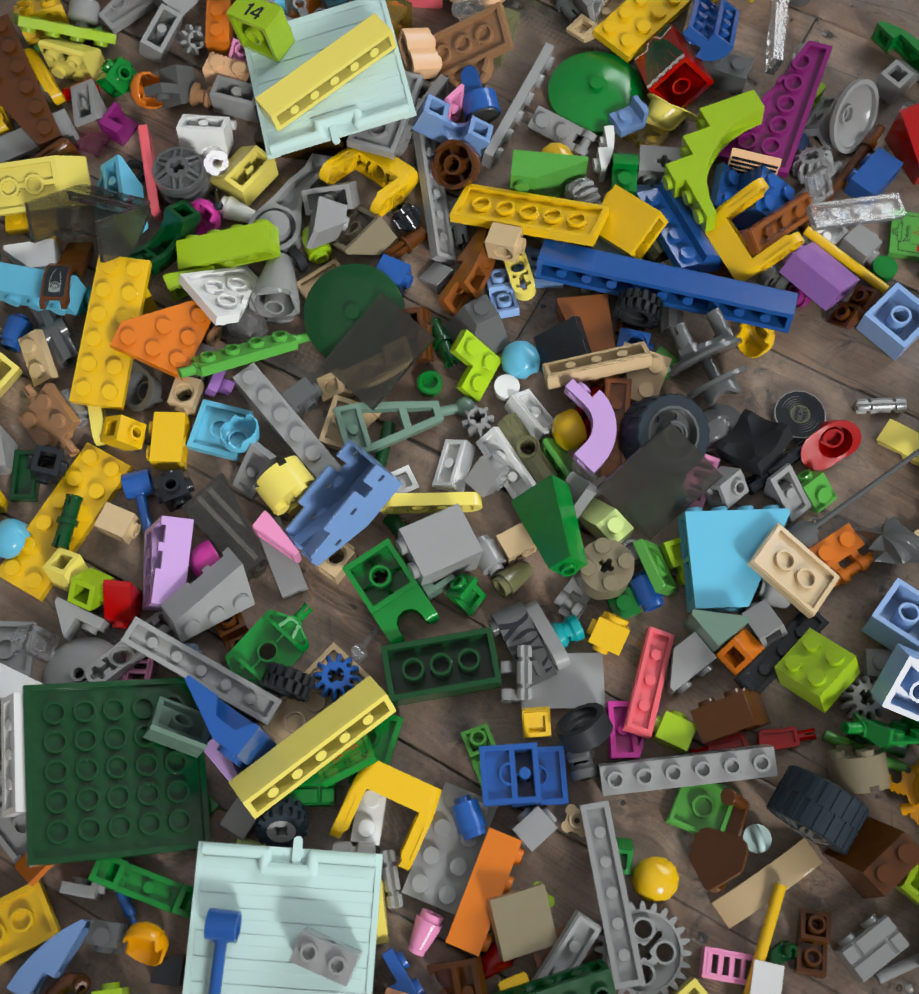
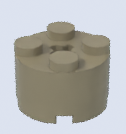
M599 538L584 548L588 565L577 571L578 585L587 596L595 600L616 598L626 590L633 576L634 557L620 542ZM603 567L609 569L605 573L600 571Z
M873 743L864 744V748H854L853 744H840L836 746L835 750L827 751L826 761L829 780L849 794L871 793L870 789L879 785V791L891 787L885 749Z

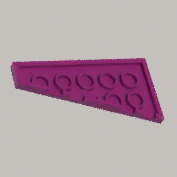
M809 40L793 59L790 67L776 80L773 88L761 99L765 106L762 124L743 132L733 139L718 154L716 160L728 163L732 148L781 158L782 161L777 176L787 178L833 46Z

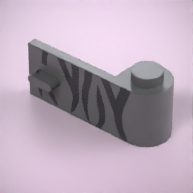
M517 601L490 614L491 620L488 621V625L492 627L494 636L499 635L504 640L516 667L517 661H519L517 646L531 645L532 684H530V687L558 674L521 601Z

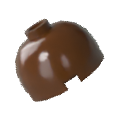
M451 139L444 141L436 148L434 161H431V170L437 184L450 190H462L476 182L480 175L481 160L480 155L473 146L465 141Z

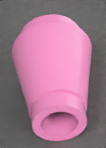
M422 908L420 914H416L408 950L423 957L443 928L442 921L444 918L434 911Z

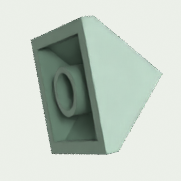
M692 609L684 621L683 628L689 635L696 632L714 654L741 632L748 624L749 616Z
M160 696L143 738L197 758L206 749L210 732L199 710Z

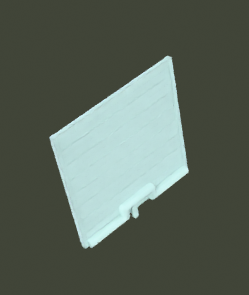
M355 0L287 21L291 27L295 43L279 63L244 47L254 97L256 98L374 13L392 30L397 46L279 132L265 118L256 102L269 160L331 140L333 144L338 145L341 137L417 116L386 0Z
M301 836L294 838L293 848L199 841L182 994H208L215 942L204 939V926L210 908L241 911L242 913L237 943H227L221 994H372L383 854L302 848L303 838ZM309 927L362 951L351 981L346 987L289 961L303 929Z

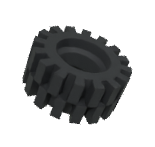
M627 288V291L623 289L617 297L613 312L615 314L614 317L618 319L619 323L625 322L624 326H633L632 329H637V327H640L641 330H646V327L649 330L653 329V327H657L663 309L662 299L656 297L657 294L655 293L649 294V290L644 289V292L640 291V288H635V291L632 288Z
M269 662L260 685L281 696H286L296 701L308 702L316 679L307 673L293 669V667Z

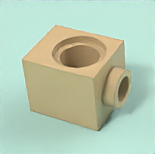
M492 223L484 242L488 258L517 263L520 253L523 254L526 249V239L523 237L522 227Z
M185 377L184 381L175 378L167 400L172 412H186L187 416L197 417L206 390L202 379ZM191 395L190 399L181 401L184 396Z
M106 502L94 526L100 533L129 545L132 539L138 536L141 529V521L135 513Z
M522 522L496 535L495 542L504 555L508 566L537 550Z
M347 542L319 566L315 565L316 570L338 585L346 575L342 568L357 559L354 552L355 548ZM336 554L344 556L343 561L338 564L330 562L331 558Z

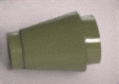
M523 561L496 573L492 583L502 597L512 596L534 572L530 564Z

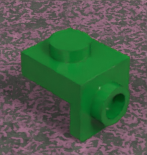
M461 573L460 576H457L451 582L450 588L445 595L464 615L472 616L487 595L476 585L478 579L475 576Z

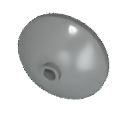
M865 78L856 79L847 85L836 99L829 119V137L836 151L844 154L853 153L860 148L859 144L865 136L870 135L879 108V93L873 81Z
M81 637L65 643L49 659L44 671L43 684L87 682L85 676L87 667L112 648L113 645L96 637ZM121 653L115 656L114 661L116 663H125ZM108 662V663H107V667H108V668L110 667L111 670L114 671V670L112 669V667L110 666V663ZM79 670H84V675L77 679L76 673ZM97 672L94 674L95 678L103 679L105 677L104 673L99 674Z

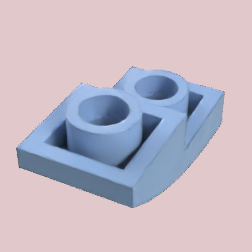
M506 268L492 270L486 287L489 299L498 311L501 319L520 315L519 305L513 294Z

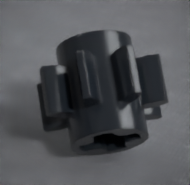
M403 201L392 210L393 220L391 222L397 231L402 229L406 232H411L421 223L419 218H421L420 214L422 211L416 203L411 205L407 201Z

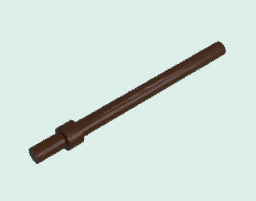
M878 124L871 134L865 136L861 141L858 151L815 205L816 215L798 227L801 233L808 226L812 227L845 184L849 174L858 167L867 153H871L877 146V140L885 131L883 125Z

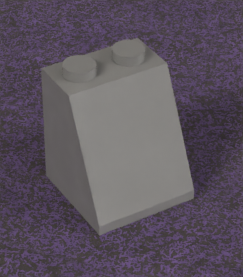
M459 503L400 528L397 540H395L400 554H405L409 561L407 566L412 578H417L421 586L445 579L451 574L456 576L477 569L483 553V549Z

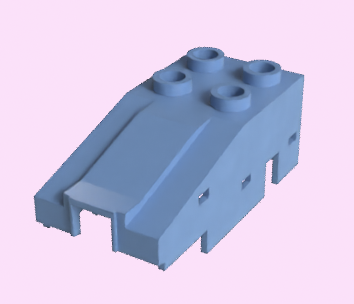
M350 439L336 454L337 457L346 463L339 471H336L329 465L326 466L297 501L303 508L285 529L287 531L285 534L293 544L302 550L301 554L316 566L323 563L366 528L403 484L378 460Z

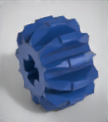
M340 653L337 654L336 661H333L331 656L327 655V665L321 662L317 663V667L322 672L313 673V677L316 680H320L314 685L315 689H323L321 696L324 699L331 694L333 702L338 699L339 694L343 696L346 691L355 687L353 684L361 682V677L355 675L360 671L358 665L351 666L353 663L351 657L346 658L343 662V657ZM341 673L343 680L341 682L336 680L332 683L333 679L331 676L333 674L338 676Z

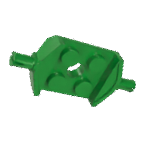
M305 602L291 616L269 609L224 657L229 670L269 692V689L260 685L267 664L269 662H276L292 667L310 647L301 625L313 609L309 607L303 612L309 606ZM268 643L275 647L276 653L272 659L266 660L260 656L259 651L263 644Z
M853 712L852 722L844 721L841 724L843 734H858L863 739L880 748L888 749L892 746L906 747L907 744L919 745V721L902 715V720H891V723H885L879 720H869L859 715V713Z

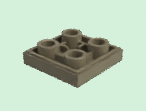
M538 883L486 899L501 961L505 962L551 947L557 941L544 883Z

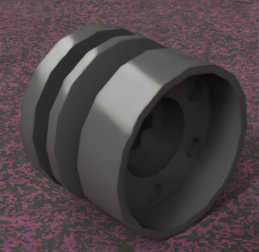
M175 146L164 150L157 156L153 163L152 174L166 206L182 200L190 204L198 198L206 200L211 198L212 187L203 160L195 150L188 147Z

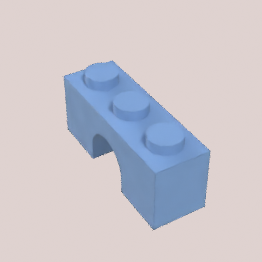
M428 93L416 113L417 116H415L412 129L441 144L451 139L465 141L473 146L481 156L490 143L494 126L473 115L466 123H454L447 117L450 104Z

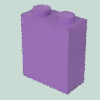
M814 241L806 246L801 245L795 252L793 251L787 255L782 261L784 266L779 271V273L825 311L843 300L860 280Z

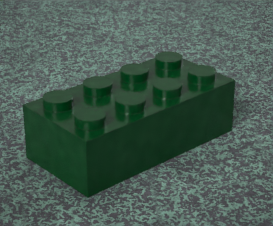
M492 627L381 646L388 695L394 707L501 688L502 680Z

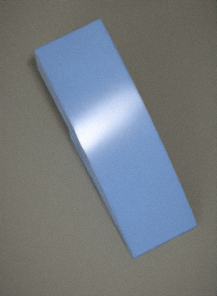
M81 919L47 940L21 966L6 988L15 994H39L49 976L52 978L61 977L88 935L91 920Z

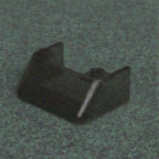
M86 184L75 185L25 202L32 243L52 236L60 237L63 241H74L77 239V236L82 234L97 238L100 262L102 263L120 256H129L132 254V251L136 250L151 213L150 201L148 199Z

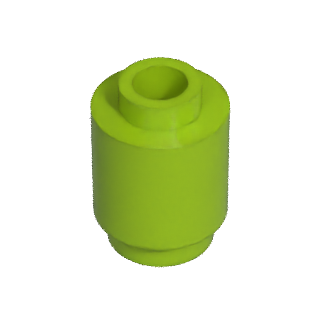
M308 226L301 233V241L309 261L317 264L325 263L332 255L331 246L327 243L313 249L306 248Z

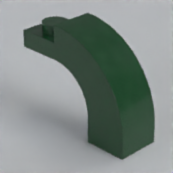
M185 200L167 206L162 224L157 233L147 243L121 254V257L150 260L152 263L151 274L155 276L163 272L177 260L176 241L185 239L188 235H195L201 213Z

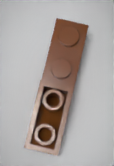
M479 227L457 259L460 267L437 298V301L449 316L454 317L470 298L477 299L491 275L496 259L488 258L484 243L490 229Z

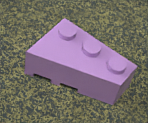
M161 516L144 531L142 610H162L160 605L186 584L194 519Z

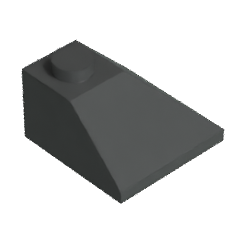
M486 294L464 305L444 326L446 334L451 336L452 346L460 331L466 329L496 355L502 353L504 348L510 344L501 317Z

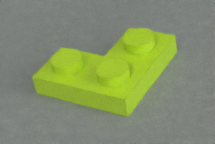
M467 329L461 330L450 349V352L467 366L456 388L474 402H479L499 367L501 358Z

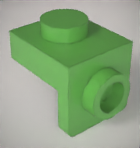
M804 470L797 475L812 506L810 508L812 512H821L838 498L824 472Z

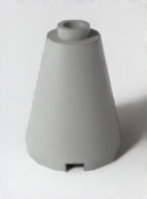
M282 252L281 257L267 260L249 299L250 311L254 316L259 318V315L267 318L266 322L277 324L294 320V316L299 314L301 306L293 260L289 255Z

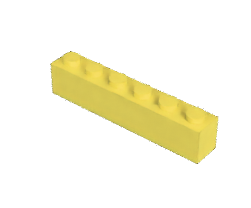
M374 13L257 96L255 100L262 114L279 132L395 49L397 46L392 30Z
M369 675L228 783L247 810L256 819L395 713L396 709L385 691Z

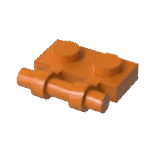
M849 523L809 549L840 576L833 589L840 584H847L851 581L852 576L858 572H865L870 568V564L874 562L873 552L870 551L864 556L858 552L865 543ZM848 557L852 564L842 568L838 563Z

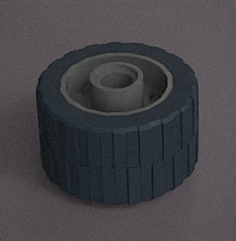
M672 393L646 397L632 404L631 408L627 409L620 423L619 444L625 459L631 463L632 467L645 474L675 475L691 470L705 456L710 440V429L702 408L693 402L694 400Z
M789 765L766 805L769 812L789 825L792 830L801 836L842 855L848 853L869 815V809L840 786L796 765Z

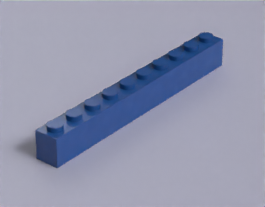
M544 239L537 259L536 278L616 296L623 289L627 291V288H632L633 291H635V288H640V291L643 292L646 289L649 290V294H657L656 297H660L663 306L703 315L716 308H720L725 320L789 333L798 298V293L548 239Z

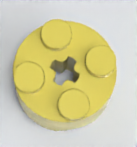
M297 456L284 458L287 463L282 466L275 463L256 482L259 487H255V490L277 516L285 513L292 516L302 508V505L297 501L316 480Z

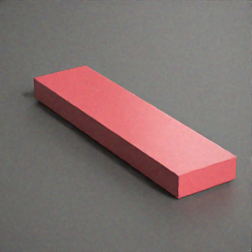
M147 124L138 125L149 209L154 220L162 221L164 213L161 194L152 174V167L155 161L153 140Z
M651 626L646 629L623 723V731L646 739L652 737L675 634Z

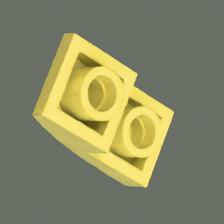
M889 419L876 441L877 444L900 454L902 459H905L919 448V433L895 420ZM919 455L912 459L910 463L919 467Z

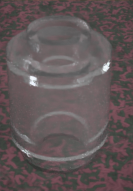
M209 146L203 150L201 158L207 172L215 176L224 174L229 167V160L223 150L217 146ZM219 159L216 164H212L214 160Z

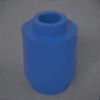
M14 313V316L8 315L0 335V346L2 348L20 353L21 348L18 339L31 332L33 324L29 322V317L20 313Z
M645 570L637 572L632 576L633 580L629 582V586L638 606L643 608L644 613L656 610L665 604L663 601L664 595L655 592Z
M469 794L453 800L455 806L450 807V811L458 834H462L464 841L485 834L484 826L486 822L477 798L471 799Z

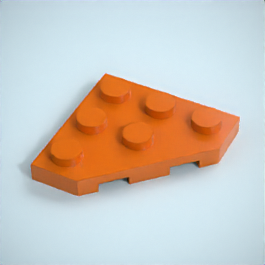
M191 300L121 321L110 343V348L184 381V378L181 379L179 377L177 369L192 364L191 358L195 357L212 321L196 302Z

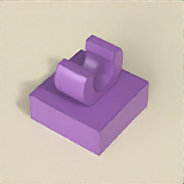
M226 370L212 375L204 396L213 399L218 391L222 395L229 397L235 383L228 379H223Z

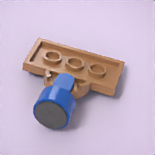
M500 2L433 34L436 41L435 49L442 58V69L436 78L426 80L429 82L435 81L442 74L448 77L454 86L464 85L465 95L463 96L462 108L466 122L473 115L487 123H491L501 113L496 91L485 87L494 69L493 59L514 49L504 6Z

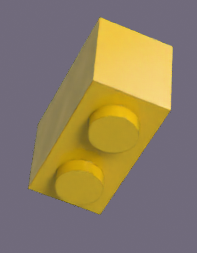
M154 412L153 421L149 423V435L152 438L151 445H148L146 449V458L155 470L180 469L181 471H186L188 448L186 445L190 437L191 426L186 412Z

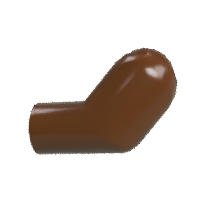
M66 972L45 991V994H65L66 992L85 994L90 988L91 981L84 973Z

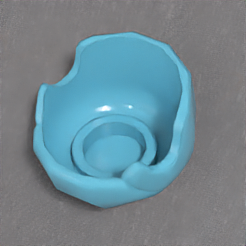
M514 341L504 348L500 359L503 371L518 379H526L531 374L538 373L541 364L538 350L527 341Z
M250 413L246 417L233 415L219 429L220 443L231 452H247L250 444L259 441L258 420Z
M13 518L4 519L0 522L1 558L11 559L19 555L24 547L25 539L31 536L27 530L28 524Z

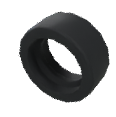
M587 703L565 714L557 723L555 731L566 751L576 754L590 751L602 744L612 733L613 724L601 704Z

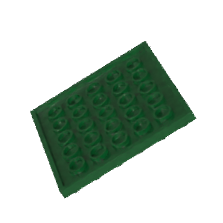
M184 677L23 685L27 867L198 850L199 841L211 842L205 752L203 751L196 758L143 738L160 696L199 710Z

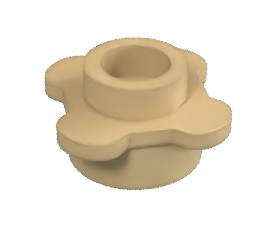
M570 804L565 808L566 818L562 822L561 828L565 833H578L580 837H585L580 809L576 808L574 804ZM575 818L580 819V822L578 824L575 823Z

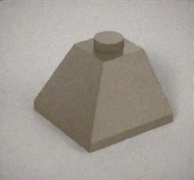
M358 206L348 216L350 220L346 231H341L338 239L329 244L348 255H380L392 246V242L397 236L380 215L373 214L369 210Z

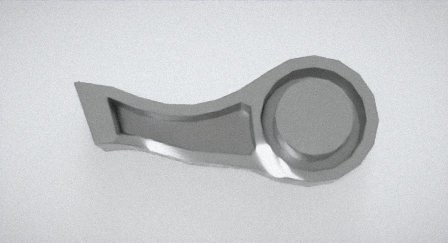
M312 153L306 165L287 180L282 188L252 215L248 224L253 223L257 219H266L278 228L280 252L288 255L287 252L290 248L297 247L300 249L305 209L301 190L319 187L325 183L319 179V172L323 164L333 156Z

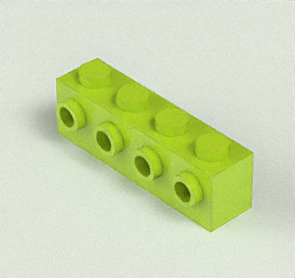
M257 219L247 225L235 224L230 229L210 230L208 234L188 235L185 239L176 241L178 270L180 271L214 266L215 269L232 268L281 257L279 230L266 219Z

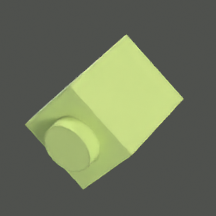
M596 498L590 501L578 518L596 539L607 538L622 544L625 540L631 538L634 527L616 508Z

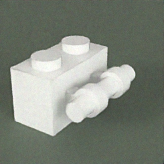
M183 114L176 126L180 147H188L195 150L198 154L228 156L234 144L232 130H236L237 121L230 120V117Z

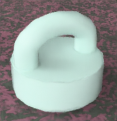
M752 824L742 832L741 838L747 842L750 853L760 854L767 851L771 846V834L763 825Z

